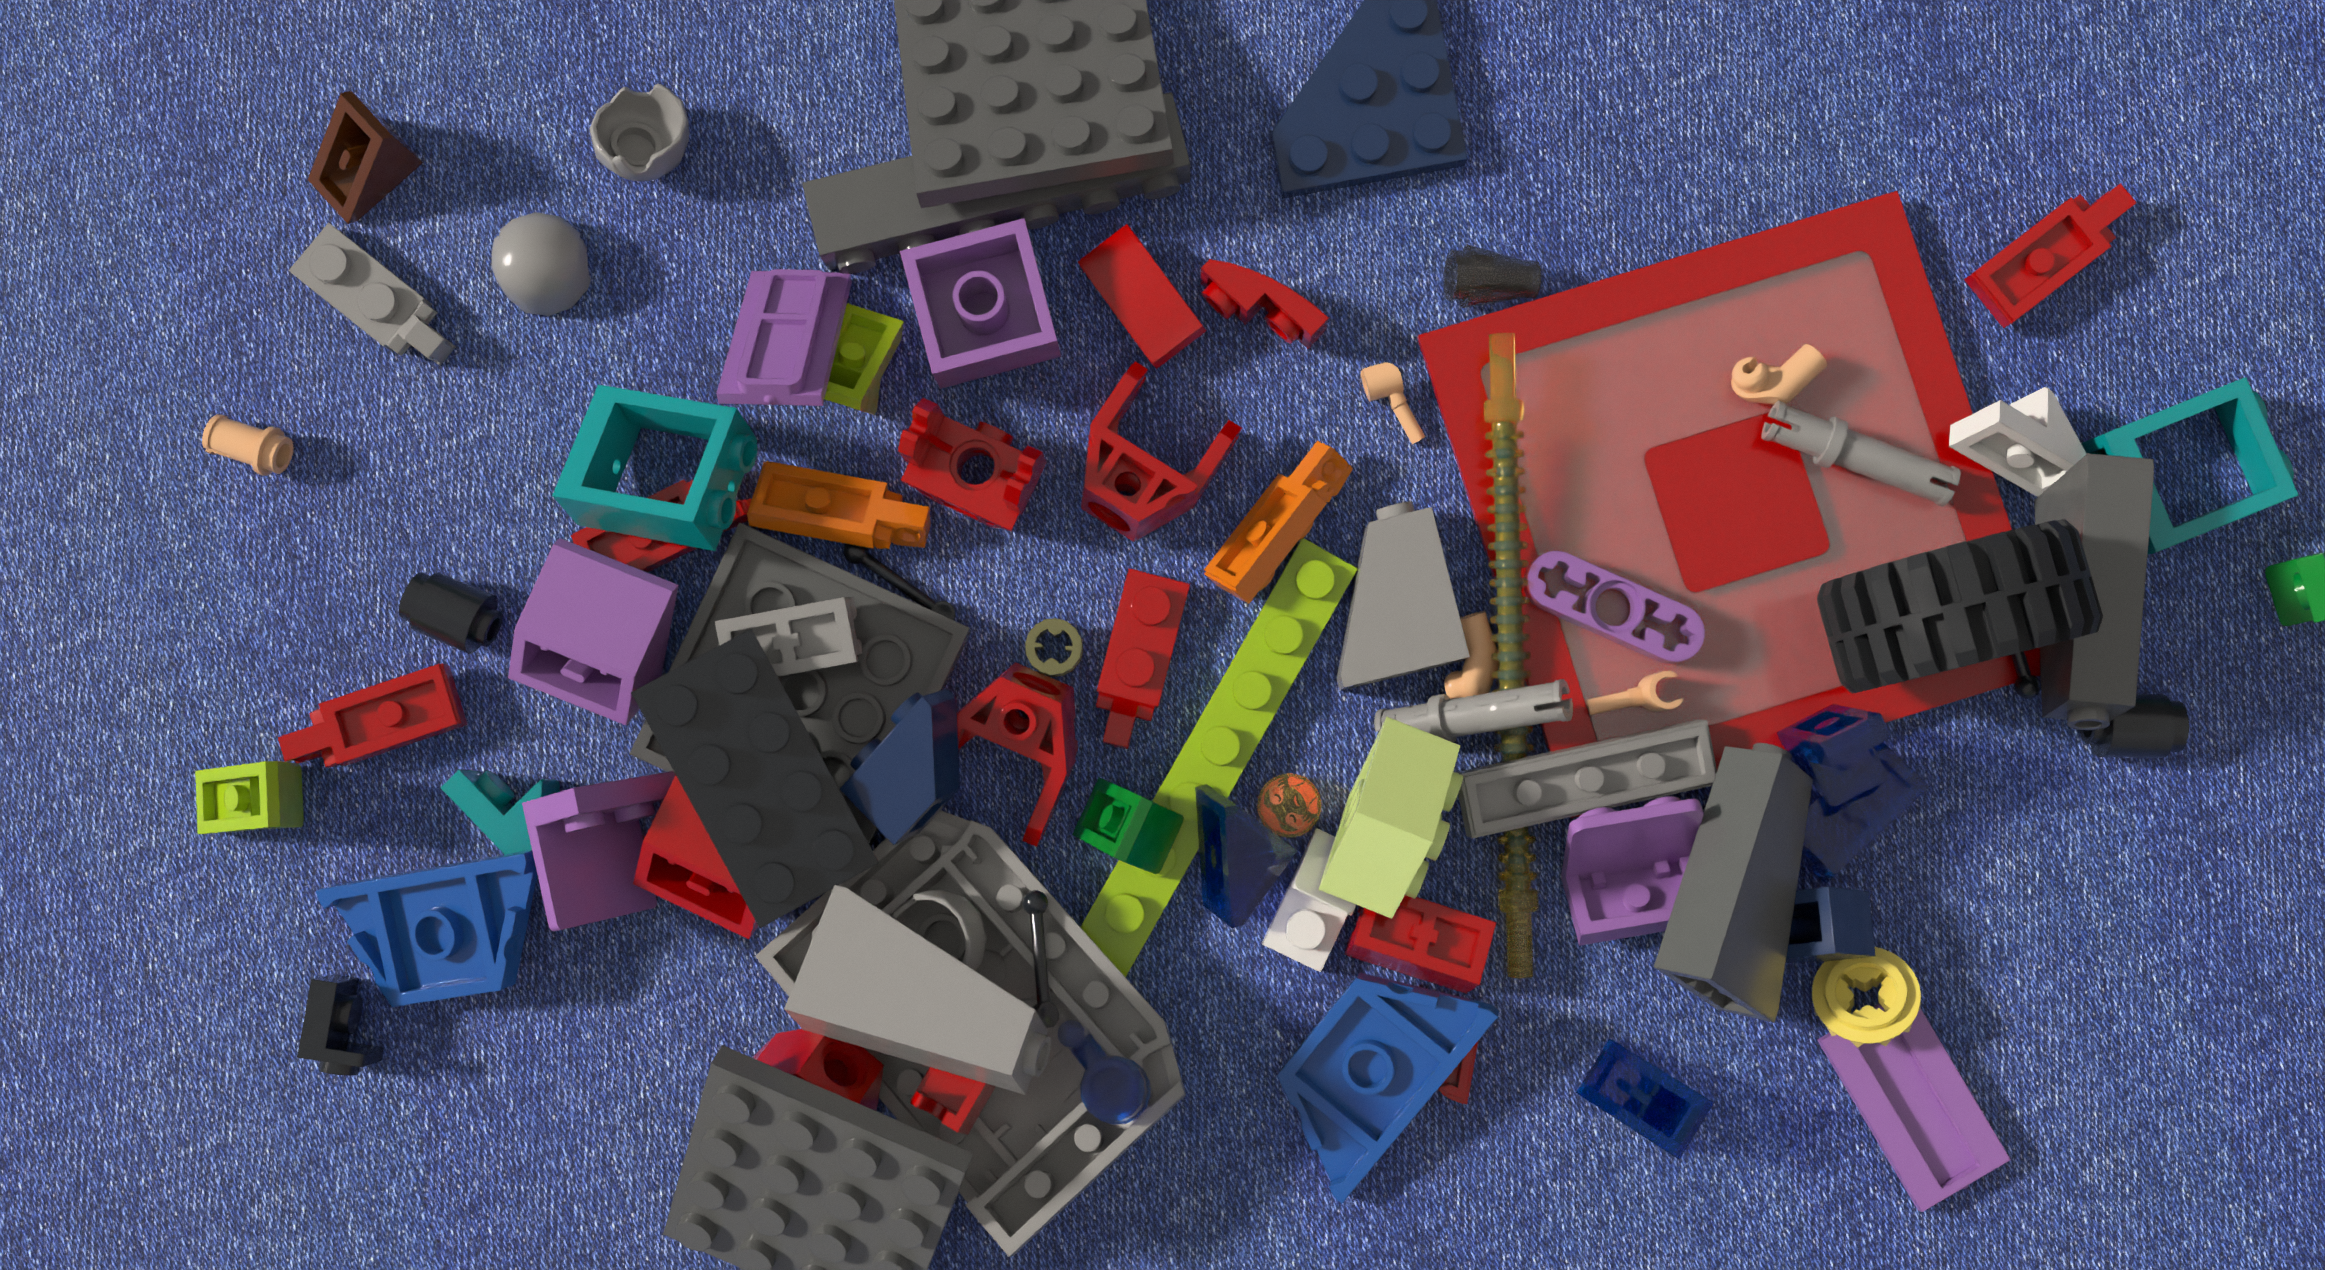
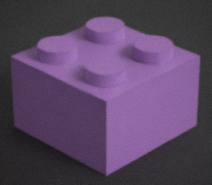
M1025 218L900 251L931 372L940 389L1061 357Z

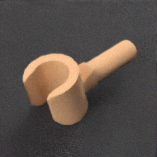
M1388 362L1362 369L1360 375L1368 401L1371 402L1388 397L1391 409H1393L1410 442L1414 444L1425 438L1426 436L1406 402L1407 399L1403 394L1404 387L1399 369L1394 364Z
M1672 671L1653 673L1645 676L1639 682L1638 687L1587 699L1589 714L1594 715L1630 706L1631 708L1643 706L1652 712H1660L1678 707L1683 702V698L1663 702L1656 694V685L1659 680L1678 675Z

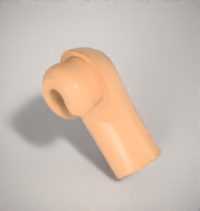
M1804 344L1781 367L1766 365L1765 363L1757 364L1756 357H1746L1738 361L1733 367L1732 389L1740 398L1747 402L1774 405L1779 400L1787 404L1827 367V361L1816 348L1809 344Z

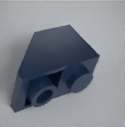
M947 688L925 696L917 692L904 701L891 716V721L896 726L883 741L876 738L857 753L850 763L855 772L840 788L893 845L919 834L960 789L956 697Z

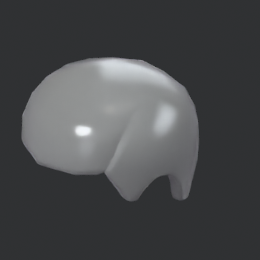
M659 83L655 84L649 92H635L628 87H622L609 103H605L596 111L589 129L594 152L599 162L618 176L631 181L656 180L679 166L689 142V121L683 101L670 89Z
M535 212L514 218L501 228L499 236L494 238L491 265L496 281L507 298L525 313L550 316L570 309L588 290L591 278L588 270L587 247L580 238V233L563 217Z
M946 890L920 892L914 894L909 901L893 913L892 918L974 971L981 965L988 937L981 914L965 897Z

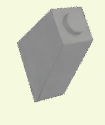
M1412 501L1383 507L1376 510L1378 520L1369 522L1364 529L1337 673L1339 691L1461 662L1470 657L1432 507L1415 511Z

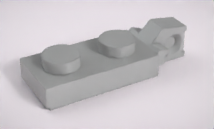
M329 222L288 270L378 343L392 352L395 351L402 356L410 346H413L428 359L441 366L456 348L455 345L428 325L437 314L431 308L432 303Z

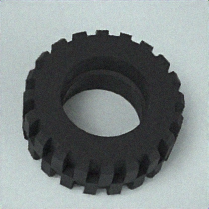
M2065 519L2029 525L1964 541L1854 572L1823 583L1817 597L1818 607L1839 681L1852 694L2093 634L2099 631L2103 619L2079 532Z

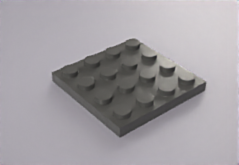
M894 0L915 187L921 208L1175 165L1146 0Z
M739 523L668 672L719 646L715 621L841 597H854L857 611L856 619H854V628L857 639H860L862 643V654L857 655L858 662L778 676L840 790L855 772L850 766L852 759L872 740L879 738L883 741L896 726L891 721V716L904 701L917 692L925 696L945 689L972 629ZM645 720L629 754L662 770L674 772ZM840 790L871 847L879 831L878 828Z
M722 1045L710 1065L663 1235L679 1241L691 1250L705 1252L737 1266L741 1270H928L974 1153Z

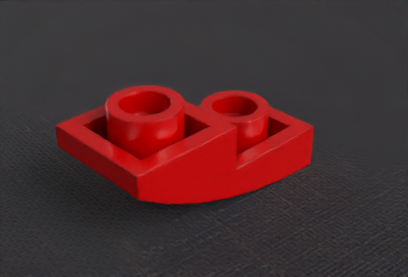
M1128 224L1124 225L1078 261V264L1156 369L1207 331Z
M1209 259L1201 267L1200 283L1205 287L1201 295L1225 319H1229L1234 314L1246 325L1263 307L1268 312L1264 317L1266 323L1279 337L1289 344H1292L1297 339L1307 349L1325 332L1329 317L1307 299L1278 281L1252 269Z

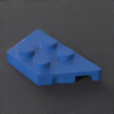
M528 850L335 884L316 890L318 901L324 909L335 906L354 933L347 940V943L358 959L370 967L374 974L376 985L390 1005L396 1007L500 991L516 984L537 880V870L533 852Z
M1359 972L1277 1075L1289 1103L1296 1107L1300 1114L1303 1133L1311 1150L1316 1149L1331 1180L1329 1188L1337 1201L1342 1204L1498 1018L1500 1010L1492 1004Z

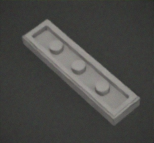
M1695 720L1456 773L1463 775L1458 797L1466 836L1477 838L1581 815L1596 808H1612L1712 786L1717 768L1707 720Z

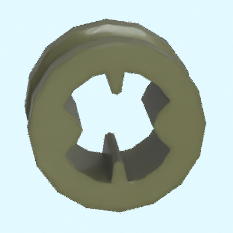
M1058 618L1045 619L1035 624L1028 633L1025 642L1026 656L1031 665L1040 673L1051 677L1064 676L1072 672L1080 663L1083 655V642L1076 628L1069 622ZM1050 632L1052 636L1057 638L1066 633L1071 638L1072 646H1065L1066 651L1070 652L1071 655L1065 662L1059 664L1057 660L1050 658L1043 663L1039 659L1037 650L1044 649V646L1038 643L1043 634Z

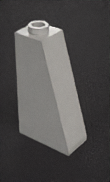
M834 885L784 1010L803 1030L1026 1095L1032 1075L1039 1077L1044 1071L1051 1049V1038L1047 1036L1048 1030L1036 1010L848 888Z

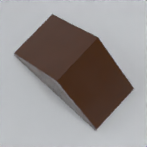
M350 90L341 93L308 181L344 221L350 224L362 218L423 162L380 115Z

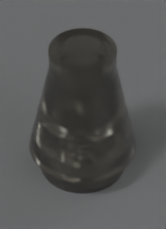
M1468 244L1465 245L1463 250H1451L1447 255L1443 276L1444 294L1448 301H1459L1462 308L1520 298L1535 299L1539 293L1541 267L1538 261L1523 260Z

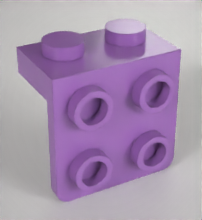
M1668 796L1652 800L1644 805V807L1621 811H1615L1608 807L1596 808L1583 813L1569 824L1561 879L1579 946L1664 932L1666 930L1697 831L1702 822L1703 810L1699 800H1680L1677 797Z

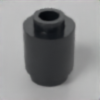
M423 572L417 573L407 585L399 604V617L410 622V627L413 631L468 654L474 653L481 645L488 647L496 638L503 620L502 612L497 610L498 600L495 595L440 572L433 575Z
M2136 694L2135 707L2111 720L2108 727L2096 730H2080L2083 742L2090 744L2092 751L2098 757L2165 758L2170 752H2180L2184 749L2189 735V718L2184 704L2180 701H2170L2164 694Z

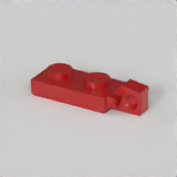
M2121 183L2091 205L2081 194L2074 199L2071 197L1967 276L1964 281L1999 324L2005 328L2112 247L2110 243L2116 239V236L2107 225L2137 202Z
M1128 569L1096 690L1099 692L1096 707L1110 711L1103 743L1128 749L1136 718L1147 721L1152 720L1154 709L1159 707L1190 584Z
M441 663L319 703L320 709L309 713L313 726L280 736L278 741L285 762L295 761V763L300 764L322 757L325 767L331 768L338 765L347 766L468 724L450 666Z

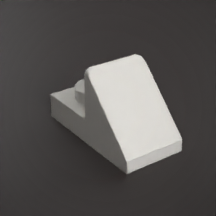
M2047 387L2009 405L1999 400L1950 425L1949 447L2037 497L2086 455L2056 396Z
M1315 828L1262 941V945L1321 972L1347 915L1352 916L1356 904L1318 890L1335 837Z

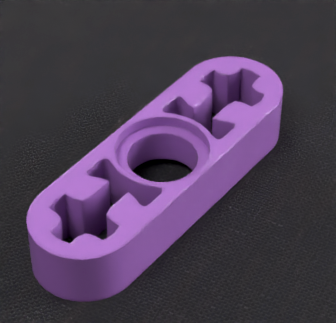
M1562 551L1544 553L1535 559L1525 571L1523 577L1524 592L1534 606L1655 661L1673 664L1687 660L1694 656L1703 644L1705 637L1704 625L1700 616L1693 609ZM1558 565L1565 569L1562 574V580L1577 588L1585 585L1586 577L1593 579L1595 584L1585 594L1581 612L1572 608V605L1579 599L1577 595L1563 590L1557 592L1552 598L1545 595L1546 583L1538 578L1539 571L1548 573ZM1605 590L1620 591L1627 597L1630 603V615L1622 625H1608L1597 615L1596 601L1598 596ZM1645 603L1654 608L1646 617L1653 622L1665 625L1672 622L1674 618L1680 620L1679 632L1687 636L1686 644L1679 643L1667 650L1663 647L1665 636L1649 627L1641 629L1640 639L1634 637L1631 632L1643 619Z

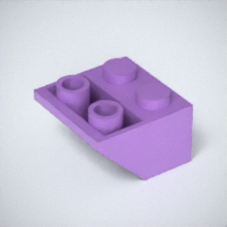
M559 538L553 544L515 626L508 678L627 725L640 709L631 692L662 676L678 585Z

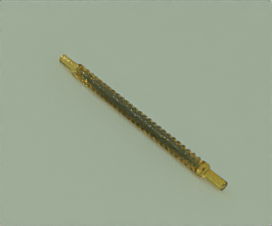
M1514 333L1489 335L1491 399L1486 400L1483 404L1484 421L1490 423L1492 429L1484 437L1486 440L1492 441L1493 444L1492 450H1488L1485 453V457L1493 460V468L1486 470V476L1492 477L1494 484L1493 487L1487 488L1486 493L1494 496V505L1488 506L1487 512L1494 514L1495 522L1489 524L1487 530L1495 533V542L1489 543L1488 549L1495 551L1496 559L1490 561L1488 566L1491 569H1496V578L1491 579L1489 585L1497 589V596L1491 598L1489 603L1497 606V615L1492 616L1490 622L1497 624L1498 633L1491 635L1490 639L1492 642L1498 643L1499 646L1498 652L1491 654L1492 660L1499 662V670L1493 671L1491 675L1494 679H1499L1500 686L1492 692L1525 687V679L1532 676L1530 670L1524 669V660L1530 659L1531 653L1524 651L1523 644L1531 639V635L1523 632V624L1530 621V616L1523 614L1522 607L1528 604L1530 599L1529 597L1522 596V587L1528 585V579L1521 576V569L1528 567L1529 562L1521 559V550L1526 549L1528 543L1521 541L1520 532L1527 530L1528 526L1526 523L1520 522L1519 519L1520 513L1527 511V506L1519 503V495L1525 494L1527 489L1524 486H1520L1518 482L1519 476L1526 474L1525 468L1518 466V458L1524 457L1526 453L1523 449H1518L1517 446L1518 440L1525 437V433L1518 430L1517 423L1523 421L1525 416L1524 401L1517 398ZM1533 726L1493 731L1501 735V743L1494 746V750L1502 755L1501 762L1524 758L1527 756V752L1533 751L1534 745L1526 742V734L1533 732ZM1529 826L1504 831L1503 835L1496 838V841L1499 844H1503L1505 848L1504 853H1500L1497 856V860L1505 864V871L1497 875L1499 880L1505 881V888L1498 891V909L1506 913L1507 974L1510 978H1531L1534 976L1532 912H1536L1539 909L1538 890L1531 888V881L1537 879L1538 874L1530 871V863L1537 860V855L1530 853L1529 845L1535 843L1537 838L1529 834Z

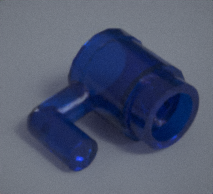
M1074 1020L1062 1023L1058 1029V1039L1061 1044L1069 1048L1085 1070L1080 1083L1081 1099L1086 1109L1099 1120L1112 1125L1128 1124L1138 1119L1148 1108L1152 1095L1151 1082L1146 1071L1133 1060L1119 1056H1108L1089 1030L1081 1023Z

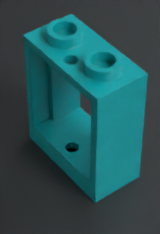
M2246 377L2081 443L2086 454L2143 458L2135 438L2210 408H2215L2253 494L2173 526L2153 482L2148 555L2299 495L2293 483L2294 471L2287 455L2278 449L2266 423L2268 414L2265 403L2260 395L2251 389Z
M598 384L552 496L579 526L716 551L723 530L729 528L733 522L736 512V495L744 474L748 473L755 464L758 439L737 408ZM641 428L709 440L684 505L616 492Z

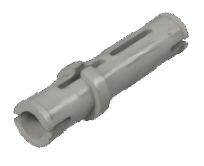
M1779 400L1772 406L1768 417L1792 426V429L1766 422L1763 426L1761 436L1763 440L1773 441L1813 456L1814 464L1825 468L1831 467L1832 464L1841 466L1852 472L1865 475L1930 500L1941 507L1949 503L1955 491L1930 482V479L1933 478L1943 483H1951L1957 486L1960 480V469L1955 466H1947L1874 439L1868 435L1848 429V422L1840 418L1831 417L1829 421L1790 407Z
M1564 679L1555 680L1552 683L1450 699L1446 694L1431 696L1425 704L1377 710L1374 719L1375 732L1380 731L1387 716L1440 738L1455 742L1459 736L1554 721H1570L1573 716L1572 698L1562 700L1563 694L1570 693L1569 686Z

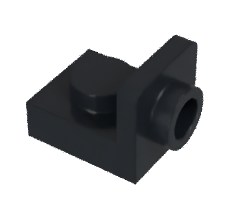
M334 974L311 979L297 1058L320 1061L318 1068L320 1072L347 1076L358 1075L360 1067L382 1061L384 1047L348 1042L349 1034H353L356 1031L362 1015L363 1000L360 995H356L359 978Z

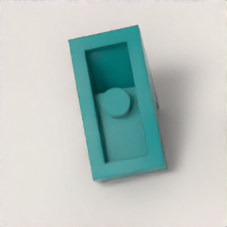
M459 769L440 788L504 854L532 850L522 803L560 792V783L558 780L542 779L514 806L510 803L515 797L513 791L503 780L489 770L482 774L480 771Z

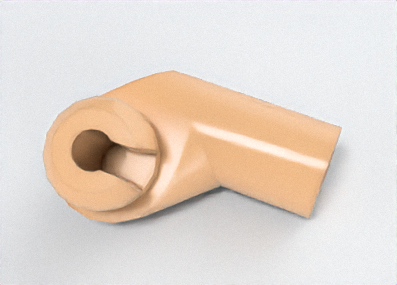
M1486 611L1460 617L1470 657L1465 659L1462 671L1451 672L1444 680L1446 695L1450 699L1490 692L1500 664V657Z

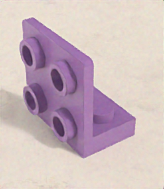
M673 771L575 787L522 803L547 921L551 931L555 932L656 907V895L633 884L643 843L639 819L655 815L653 803L664 800L675 777Z

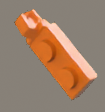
M1317 441L1291 475L1286 477L1278 473L1205 567L1204 571L1206 572L1204 575L1221 589L1250 604L1257 593L1271 582L1275 570L1295 544L1309 533L1315 518L1326 506V502H1330L1332 496L1338 495L1353 470L1351 465L1331 446Z
M771 461L763 463L747 513L749 526L872 549H874V546L878 549H889L891 542L895 545L925 548L931 527L930 507L903 502L902 495L889 491L886 482Z

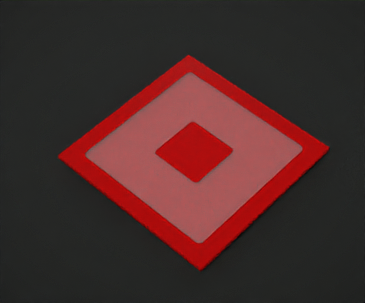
M1898 191L1418 335V343L1499 597L1498 542L1500 535V500L1498 487L1500 481L1499 446L1501 443L1500 427L1502 421L1506 420L1509 427V443L1512 452V480L1514 483L1515 534L1518 544L1520 663L1528 686L1552 683L1555 680L1564 679L1569 686L1570 693L1563 694L1562 700L1572 698L1573 716L1570 721H1554L1540 724L1549 752L1685 722L1707 720L1716 768L1718 770L1725 746L1752 750L1755 743H1767L1791 752L2016 682L2018 678L2012 656L2008 655L1852 694L1839 681L1817 603L1820 587L1827 581L1912 555L2012 530L1993 472L1949 447L1950 425L1973 413ZM1804 344L1813 346L1824 356L1827 361V367L1786 405L1829 421L1831 417L1840 418L1848 422V429L1868 435L1874 439L1947 466L1959 468L1961 475L1958 486L1951 483L1946 484L1933 478L1930 479V482L1955 491L1953 497L1947 505L1941 507L1930 500L1865 475L1852 472L1841 466L1832 464L1831 467L1825 468L1814 464L1813 456L1773 441L1763 440L1761 436L1765 422L1769 424L1774 423L1790 430L1792 426L1768 417L1773 406L1772 404L1751 403L1740 398L1734 392L1731 385L1733 367L1738 361L1746 357H1756L1757 364L1765 363L1766 365L1781 367ZM1550 551L1569 553L1693 609L1700 616L1704 625L1705 637L1700 650L1687 660L1673 664L1655 661L1534 606L1524 592L1523 577L1525 571L1535 559ZM1558 565L1548 573L1539 571L1538 578L1546 583L1545 595L1552 598L1561 590L1577 595L1579 599L1572 605V608L1581 612L1583 598L1587 591L1595 584L1593 579L1586 577L1585 585L1577 588L1562 579L1565 569ZM1605 590L1597 598L1596 612L1604 623L1611 626H1619L1630 615V603L1627 597L1620 591ZM1645 603L1643 619L1631 634L1640 639L1641 629L1649 627L1665 636L1663 647L1667 650L1679 643L1686 644L1687 636L1679 632L1681 621L1674 618L1672 622L1665 625L1653 622L1646 617L1654 608ZM2040 647L2024 651L2031 674L2036 677L2040 676ZM1672 671L1678 675L1659 680L1656 685V694L1663 702L1683 698V702L1678 707L1660 712H1652L1643 706L1633 708L1630 706L1594 715L1589 714L1587 699L1638 687L1639 682L1645 676L1653 673ZM1581 815L1572 816V817H1570V819L1579 817V816H1581Z

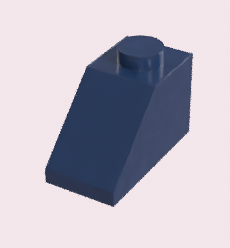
M1821 887L1796 891L1786 963L1824 962L1876 956L1869 891L1837 887Z

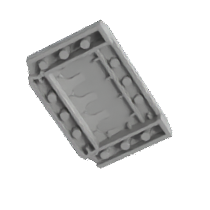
M940 810L919 834L896 845H893L886 838L873 850L879 863L838 886L848 888L891 917L899 907L909 901L916 893L946 890L965 897L981 914L988 937L982 963L976 972L1031 1008L1037 1004L1030 915L1024 910L1022 904L1023 898L1028 892L1032 890L1043 892L1048 899V908L1043 913L1049 995L1050 1002L1056 1005L1059 1012L1057 1024L1052 1028H1047V1036L1051 1038L1049 1058L1042 1074L1039 1077L1032 1075L1026 1095L996 1086L967 1135L957 1133L942 1124L941 1120L916 1108L910 1103L929 1066L871 1049H864L884 1065L879 1098L898 1121L974 1153L959 1193L968 1202L965 1206L1009 1257H1012L1186 1096L1167 1023L992 828ZM833 889L822 895L755 956L788 996H790Z

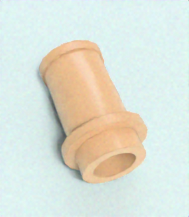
M216 414L208 421L202 436V446L206 448L205 451L212 455L218 454L252 465L253 470L262 476H268L272 472L280 474L285 471L293 455V441L285 437L284 432L280 428L269 426L263 430L229 419L221 414Z

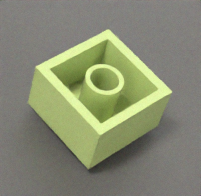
M1386 716L1348 796L1318 890L1391 919L1405 895L1413 899L1417 897L1429 866V862L1424 859L1427 857L1436 861L1448 835L1450 823L1442 820L1441 813L1442 810L1450 812L1463 781V775L1454 772L1461 745Z

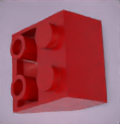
M675 775L643 840L633 884L750 939L758 924Z

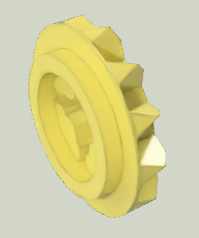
M1875 947V957L1825 961L1817 971L1812 985V1000L1816 1016H1819L1831 1036L1838 1035L1847 1039L1857 1048L1863 1044L1880 1043L1886 1047L1893 1038L1901 1033H1909L1921 1006L1920 986L1912 969L1894 953ZM1881 983V988L1878 992V1002L1884 1008V1011L1880 1008L1876 1010L1874 1007L1866 1005L1860 1010L1856 1009L1851 1014V1009L1854 1006V994L1849 989V986L1853 989L1857 987L1859 990L1866 992L1873 986L1877 987Z

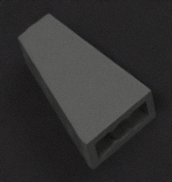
M2087 453L2034 500L2035 525L2065 519L2078 530L2103 614L2098 632L2040 647L2042 718L2067 720V726L2073 729L2096 730L2108 727L2111 720L2135 707L2154 480V459Z
M1755 743L1752 750L1725 746L1654 968L1717 1010L1775 1023L1779 1010L1813 779L1791 761L1792 754L1778 746L1767 743Z

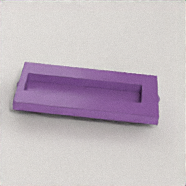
M796 269L751 271L716 393L718 403L823 406L852 284L851 275L820 270Z
M1880 1004L1874 1006L1876 1010L1880 1008L1884 1011V1008ZM1921 1008L1912 1023L1909 1033H1901L1893 1038L1886 1047L1880 1043L1863 1044L1857 1048L1851 1041L1838 1035L1831 1036L1830 1032L1817 1039L1918 1211L1924 1212L1957 1191L1966 1189L1974 1181L2011 1160Z

